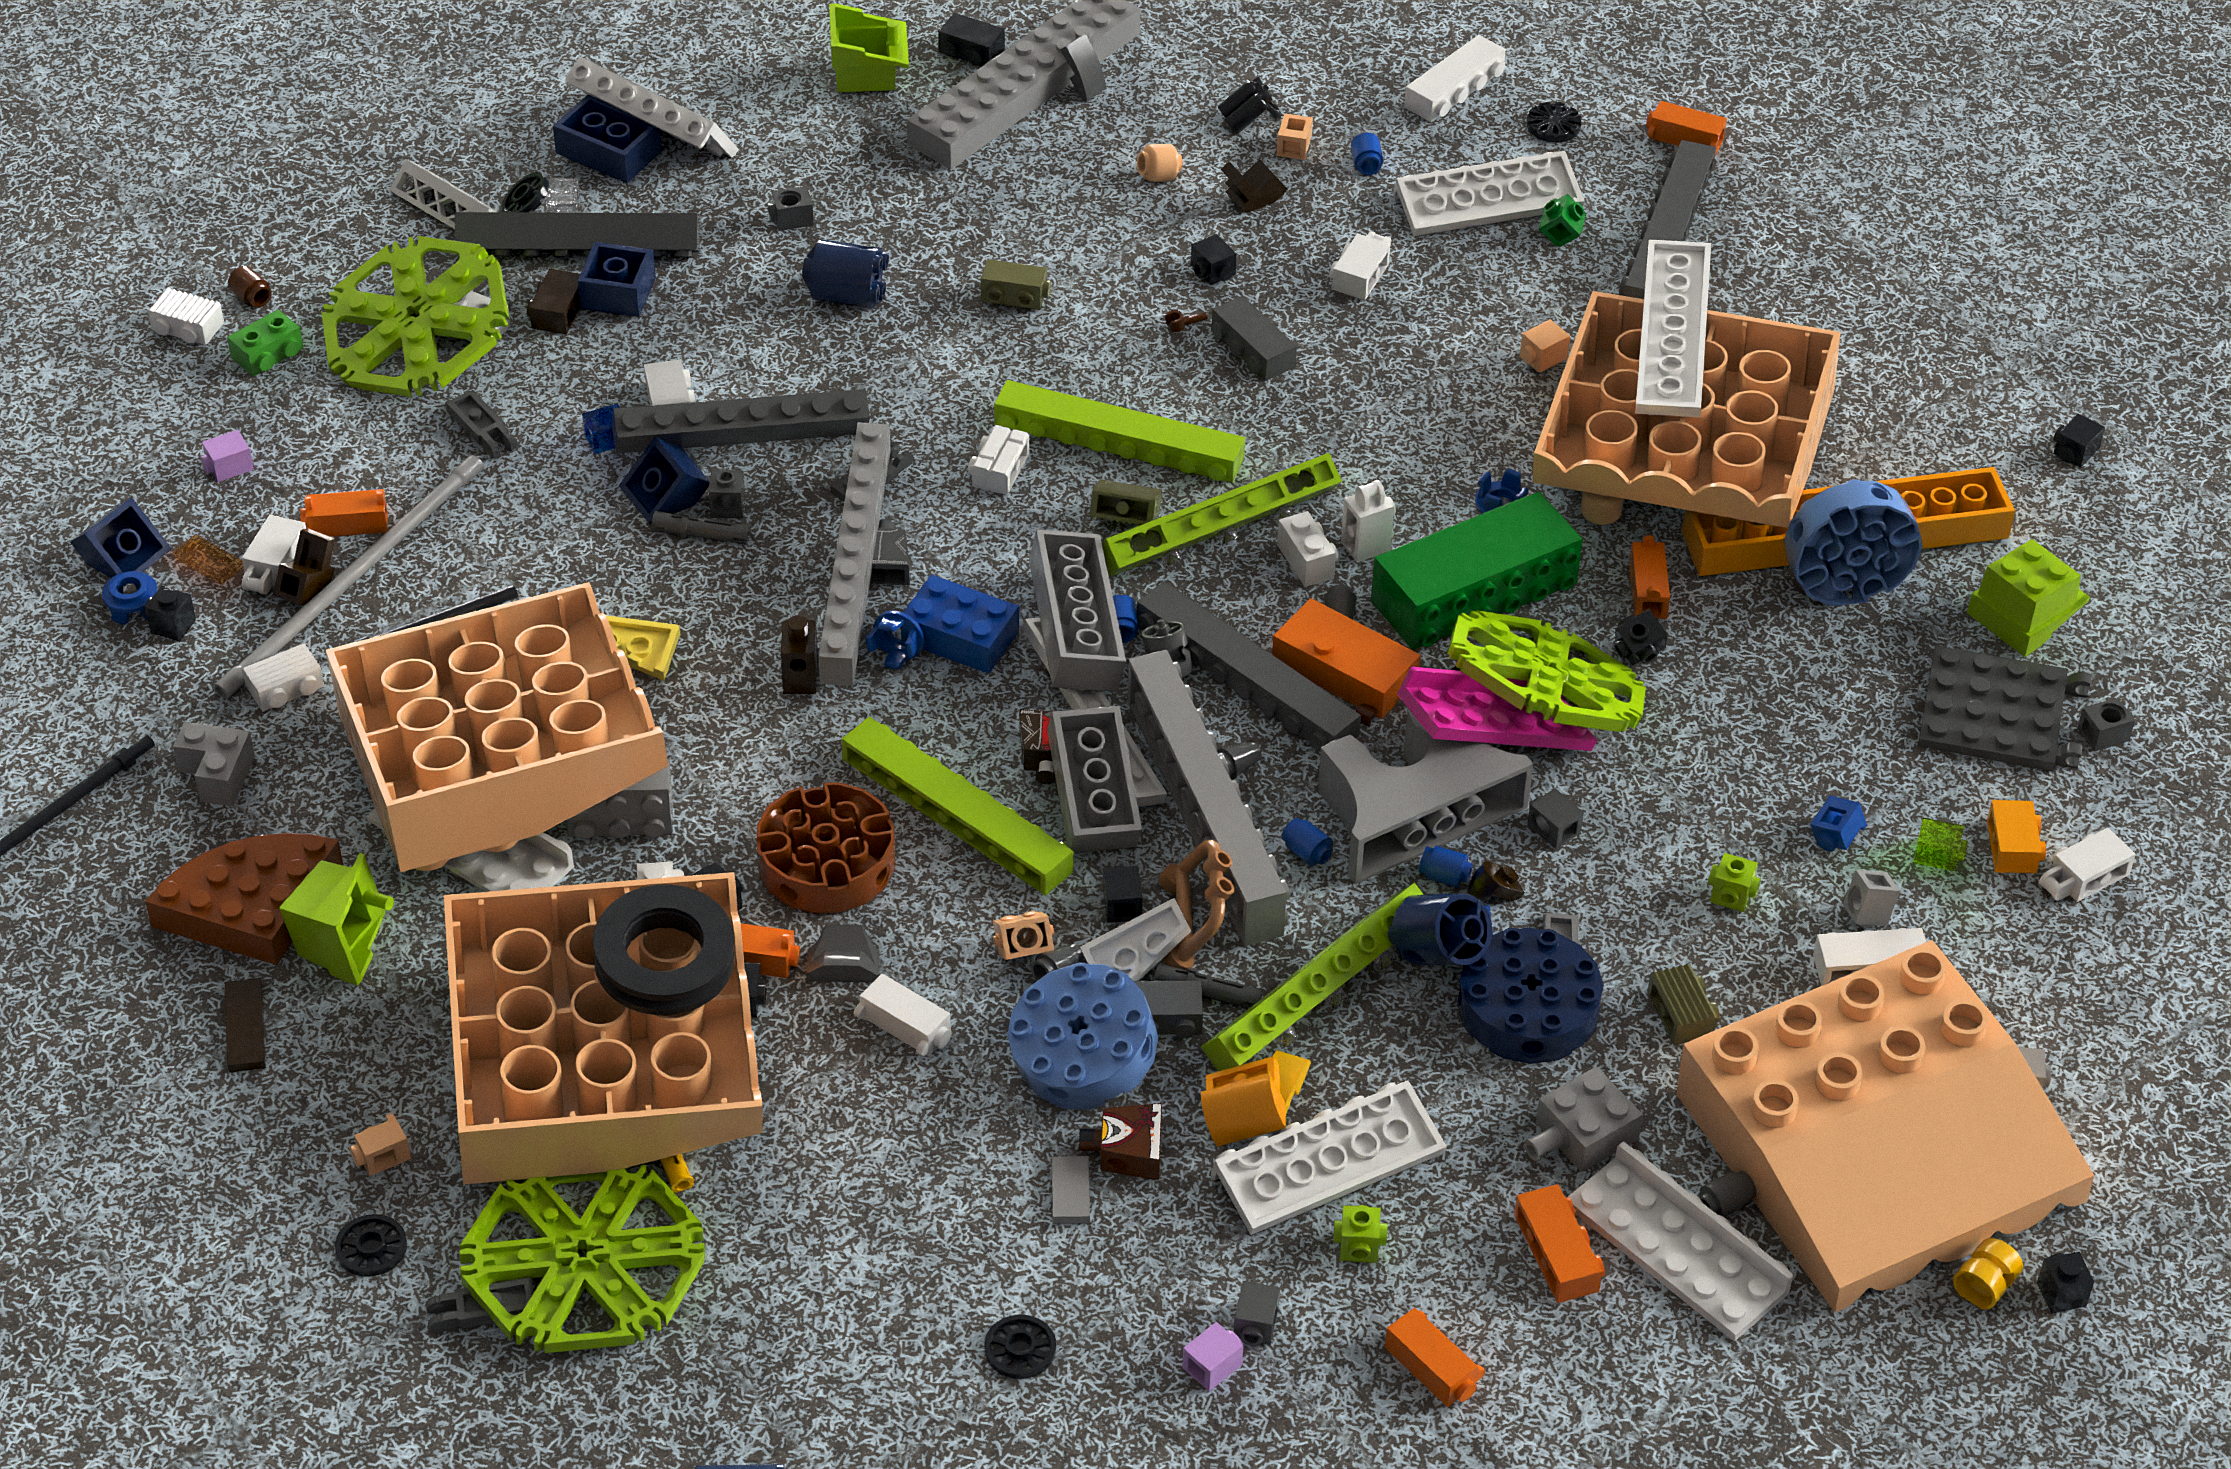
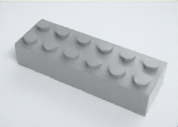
M1036 529L1029 563L1052 687L1118 692L1126 658L1100 534Z

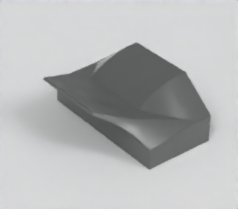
M826 924L817 942L808 949L806 979L807 981L874 982L878 978L879 949L871 943L863 925Z

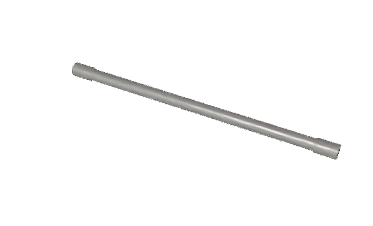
M476 455L468 456L451 472L450 476L248 657L220 678L213 685L214 692L226 700L229 699L245 684L242 668L274 656L451 495L481 472L484 465L480 458Z

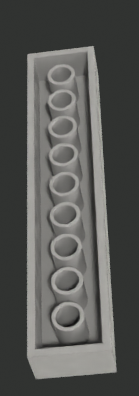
M1126 0L1074 1L908 118V146L945 167L953 169L1072 83L1069 78L1075 74L1060 51L1061 48L1086 34L1099 62H1101L1140 34L1141 8Z
M1167 650L1130 658L1128 668V705L1196 847L1205 840H1214L1220 845L1221 850L1228 853L1232 859V866L1223 874V877L1229 879L1234 886L1233 894L1225 900V907L1243 945L1247 946L1284 936V924L1288 922L1286 900L1290 899L1288 884L1285 879L1280 880L1274 856L1267 854L1263 834L1260 829H1255L1253 825L1250 807L1248 804L1243 805L1240 799L1241 794L1237 781L1230 779L1227 761L1223 755L1219 756L1217 752L1214 734L1207 732L1205 728L1202 710L1200 708L1196 709L1194 706L1192 690L1189 685H1184L1178 662L1172 661Z

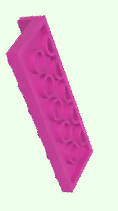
M1411 667L1397 693L1399 698L1433 739L1592 751L1597 742V739L1588 730V727L1553 723V716L1547 721L1544 720V715L1538 711H1532L1529 714L1526 712V706H1523L1522 710H1520L1461 671ZM1506 678L1517 686L1526 687L1527 681ZM1561 695L1562 702L1569 705L1566 701H1564L1565 697Z

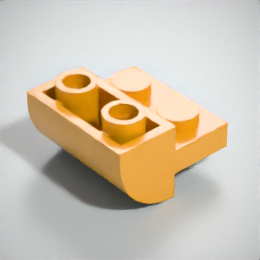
M1274 1056L1206 1075V1090L1201 1091V1103L1208 1130L1217 1147L1286 1128L1285 1100L1280 1093L1279 1064Z

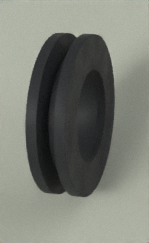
M662 884L646 886L628 892L606 908L594 930V966L601 986L615 1001L637 1012L651 1015H675L699 1008L711 1001L722 991L733 971L734 933L727 914L712 898L688 887ZM657 928H674L686 932L697 940L702 948L697 958L692 962L672 971H653L639 966L629 957L626 950L631 941L639 935Z

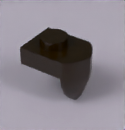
M1485 861L1475 871L1467 889V894L1476 897L1481 902L1493 895L1515 901L1519 900L1525 892L1518 882L1519 877L1514 869L1505 864L1499 865L1489 861Z

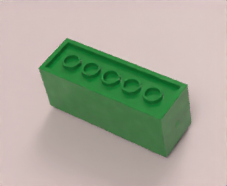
M1538 491L1375 556L1371 602L1412 650L1422 646L1430 647L1437 640L1452 635L1458 615L1461 616L1462 613L1468 616L1471 611L1476 612L1477 610L1498 614L1505 612L1513 613L1522 605L1532 601H1542L1549 594L1572 588L1578 579L1583 538L1544 495Z

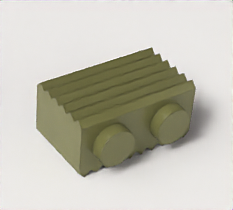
M1099 479L1092 490L1090 516L1092 519L1096 516L1098 520L1100 518L1104 520L1109 518L1111 522L1115 519L1117 523L1122 521L1123 524L1128 522L1131 525L1134 522L1136 526L1138 524L1143 525L1158 519L1162 489Z
M1687 963L1684 966L1679 965L1678 967L1673 966L1671 969L1666 968L1664 971L1660 969L1658 972L1653 971L1650 974L1647 993L1673 1045L1686 1043L1715 1031L1716 1023L1720 1021L1718 1007L1715 1002L1708 1001L1704 979L1701 975H1695L1690 964Z

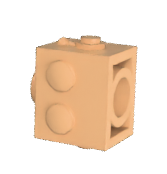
M1029 911L1022 915H1008L1001 919L993 920L995 936H993L994 945L998 948L999 956L1005 960L1054 951L1052 940L1054 928L1053 925H1050L1047 914L1041 911Z

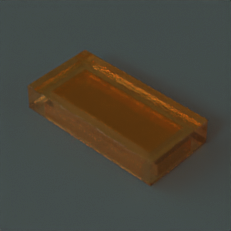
M197 534L173 552L174 559L220 585H223L244 567L241 559Z

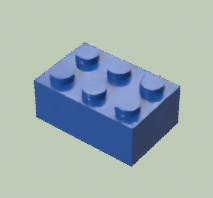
M932 574L903 612L912 617L921 627L925 639L922 650L988 674L1019 633L1018 605ZM901 626V640L906 641L909 632Z

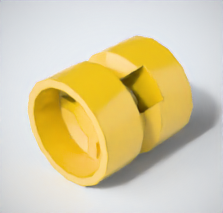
M1986 1238L1971 1254L1972 1258L1965 1261L1953 1277V1284L1957 1293L1982 1310L1991 1309L2005 1294L2006 1289L2022 1273L2024 1267L2017 1251L2006 1242L1996 1238Z

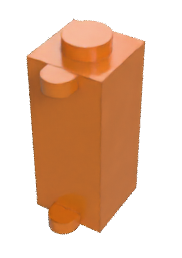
M1660 101L1655 111L1651 110L1647 117V136L1650 139L1676 146L1680 145L1681 140L1716 147V156L1724 140L1727 118Z
M384 489L306 495L304 498L305 508H300L301 522H305L308 529L329 537L385 533L388 531V510Z
M1647 535L1642 538V542H1632L1629 569L1634 616L1650 609L1656 618L1667 619L1670 590L1665 543L1655 542L1654 536Z
M741 924L744 963H760L761 975L788 978L791 966L797 967L800 957V946L795 945L794 930Z
M1413 1308L1386 1329L1385 1349L1447 1407L1457 1400L1464 1402L1474 1394L1477 1388L1476 1382L1484 1376L1485 1369L1480 1365H1476L1427 1319V1315L1423 1311Z

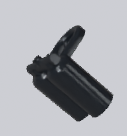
M1259 77L1253 81H1246L1218 105V109L1225 117V121L1236 134L1243 131L1266 110L1277 119L1282 116L1281 111L1272 101V96L1267 91L1269 87L1266 84L1264 85Z

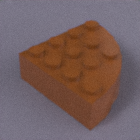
M279 833L231 841L204 852L179 867L162 881L147 898L145 904L151 927L278 965L292 944V939L279 908L321 860L343 865L339 840L314 834Z

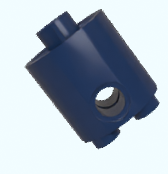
M820 239L804 259L802 277L814 300L857 304L874 308L879 300L883 301V295L886 292V283L882 282L883 270L888 268L889 253L882 252L880 247H867Z
M1470 894L1410 895L1396 910L1392 926L1388 930V938L1391 944L1395 945L1396 950L1403 959L1413 965H1470L1480 960L1488 950L1492 938V922L1488 910L1483 903Z

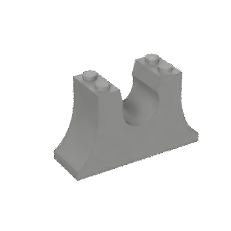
M1409 709L1407 711L1404 756L1409 766L1394 767L1379 762L1370 754L1367 746L1351 735L1339 740H1333L1322 746L1318 792L1339 816L1349 833L1351 841L1348 877L1354 884H1358L1423 855L1427 846L1434 848L1436 845L1441 847L1528 808L1533 762L1526 755L1502 751L1486 743L1433 739Z

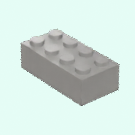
M1120 706L1052 711L1047 732L1067 845L1073 853L1136 847L1142 832V825Z

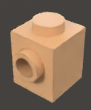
M1549 319L1522 333L1520 357L1525 363L1541 373L1568 359L1570 335Z

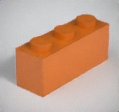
M1559 1184L1517 1195L1514 1217L1556 1302L1560 1303L1599 1292L1601 1278L1605 1276L1604 1265L1600 1256L1594 1255L1590 1247V1239L1586 1228L1579 1226L1575 1218V1208L1570 1197L1564 1196Z

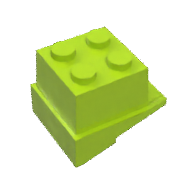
M836 3L829 4L832 68H835L837 92L895 90L896 67L909 69L906 22L866 14L860 8Z
M2031 539L1987 566L1980 588L1971 594L1967 614L2022 656L2026 657L2051 638L2052 633L2089 602L2090 596L2079 589L2081 575Z
M359 853L352 867L321 860L279 909L297 955L328 969L330 975L358 986L373 957L372 950L370 949L386 913L385 910L389 911L392 909L394 899L378 892L365 854Z

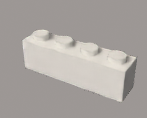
M1481 35L1476 36L1407 85L1404 107L1430 122L1439 116H1445L1454 105L1463 103L1468 95L1475 90H1481L1486 82L1493 77H1499L1503 73L1506 49Z

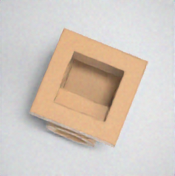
M1284 113L1277 138V156L1301 160L1306 159L1312 137V117Z
M393 1113L386 1115V1122L377 1126H371L363 1132L355 1134L356 1144L349 1147L355 1165L357 1167L364 1165L369 1176L411 1159L407 1137Z

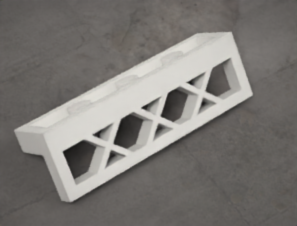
M405 159L389 189L455 229V214L446 217L444 205L453 201L455 202L456 212H498L424 167ZM411 175L414 179L415 189L404 192L401 189L408 176ZM434 189L436 201L426 205L423 193Z

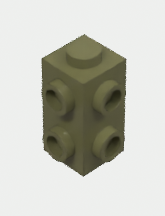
M987 259L981 276V302L1041 310L1044 298L1049 299L1051 293V281L1047 280V267Z

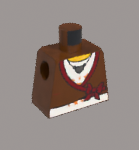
M1162 1103L1106 1108L1102 1114V1129L1080 1128L1079 1151H1101L1100 1170L1159 1180Z

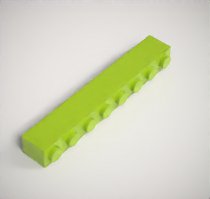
M1011 380L1005 382L994 403V425L1007 427L1010 430L1015 429L1027 432L1035 437L1059 440L1064 444L1088 447L1097 452L1105 451L1117 454L1125 459L1134 458L1150 462L1155 466H1166L1179 469L1188 474L1195 473L1208 476L1216 481L1224 480L1233 483L1245 456L1244 436Z
M869 716L841 739L842 758L845 762L1045 896L1073 873V851L1067 844L1057 841L1045 833L1040 826L1031 824L1019 816L1014 809L1004 806L987 791L980 790L968 782L961 774L954 773L942 765L937 758L930 757L918 749L913 742L905 740L894 733L887 725L880 724Z

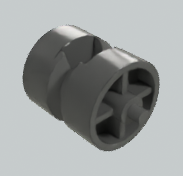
M1160 619L1157 621L1158 624L1142 631V639L1147 654L1167 650L1172 661L1178 662L1182 677L1193 671L1190 651L1184 648L1188 642L1183 623L1177 621L1164 622V619Z

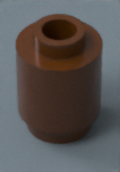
M240 266L229 276L228 288L248 306L260 308L269 302L272 295L269 283L249 266Z

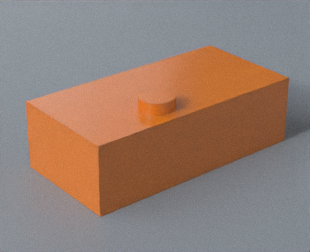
M1312 598L1273 635V656L1314 684L1355 706L1368 704L1377 709L1378 712L1374 716L1380 719L1400 701L1397 693L1411 667H1420V654Z

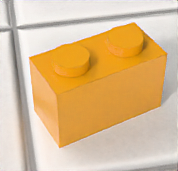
M1991 801L1987 817V827L1995 872L2037 873L2039 862L2045 861L2046 844L2045 841H2040L2039 837L2042 825L2041 816L2035 814L2033 801Z

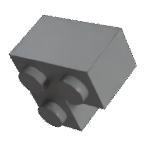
M184 722L173 745L178 771L195 774L200 802L234 806L255 758L250 731Z

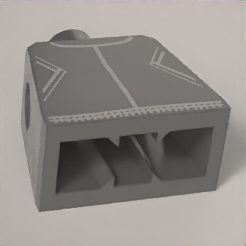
M881 519L877 531L870 584L910 585L906 531L902 528H895L894 523L888 519Z

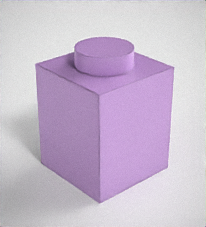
M238 429L202 442L204 455L200 456L202 466L206 474L212 473L217 482L254 470L250 448Z
M1215 1322L1183 1348L1182 1368L1208 1391H1211L1242 1366L1243 1344L1233 1331H1227L1219 1323Z

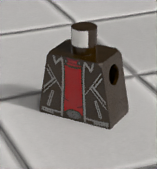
M1020 709L1019 735L1023 768L1027 771H1036V780L1038 782L1051 784L1056 780L1047 732L1052 711Z

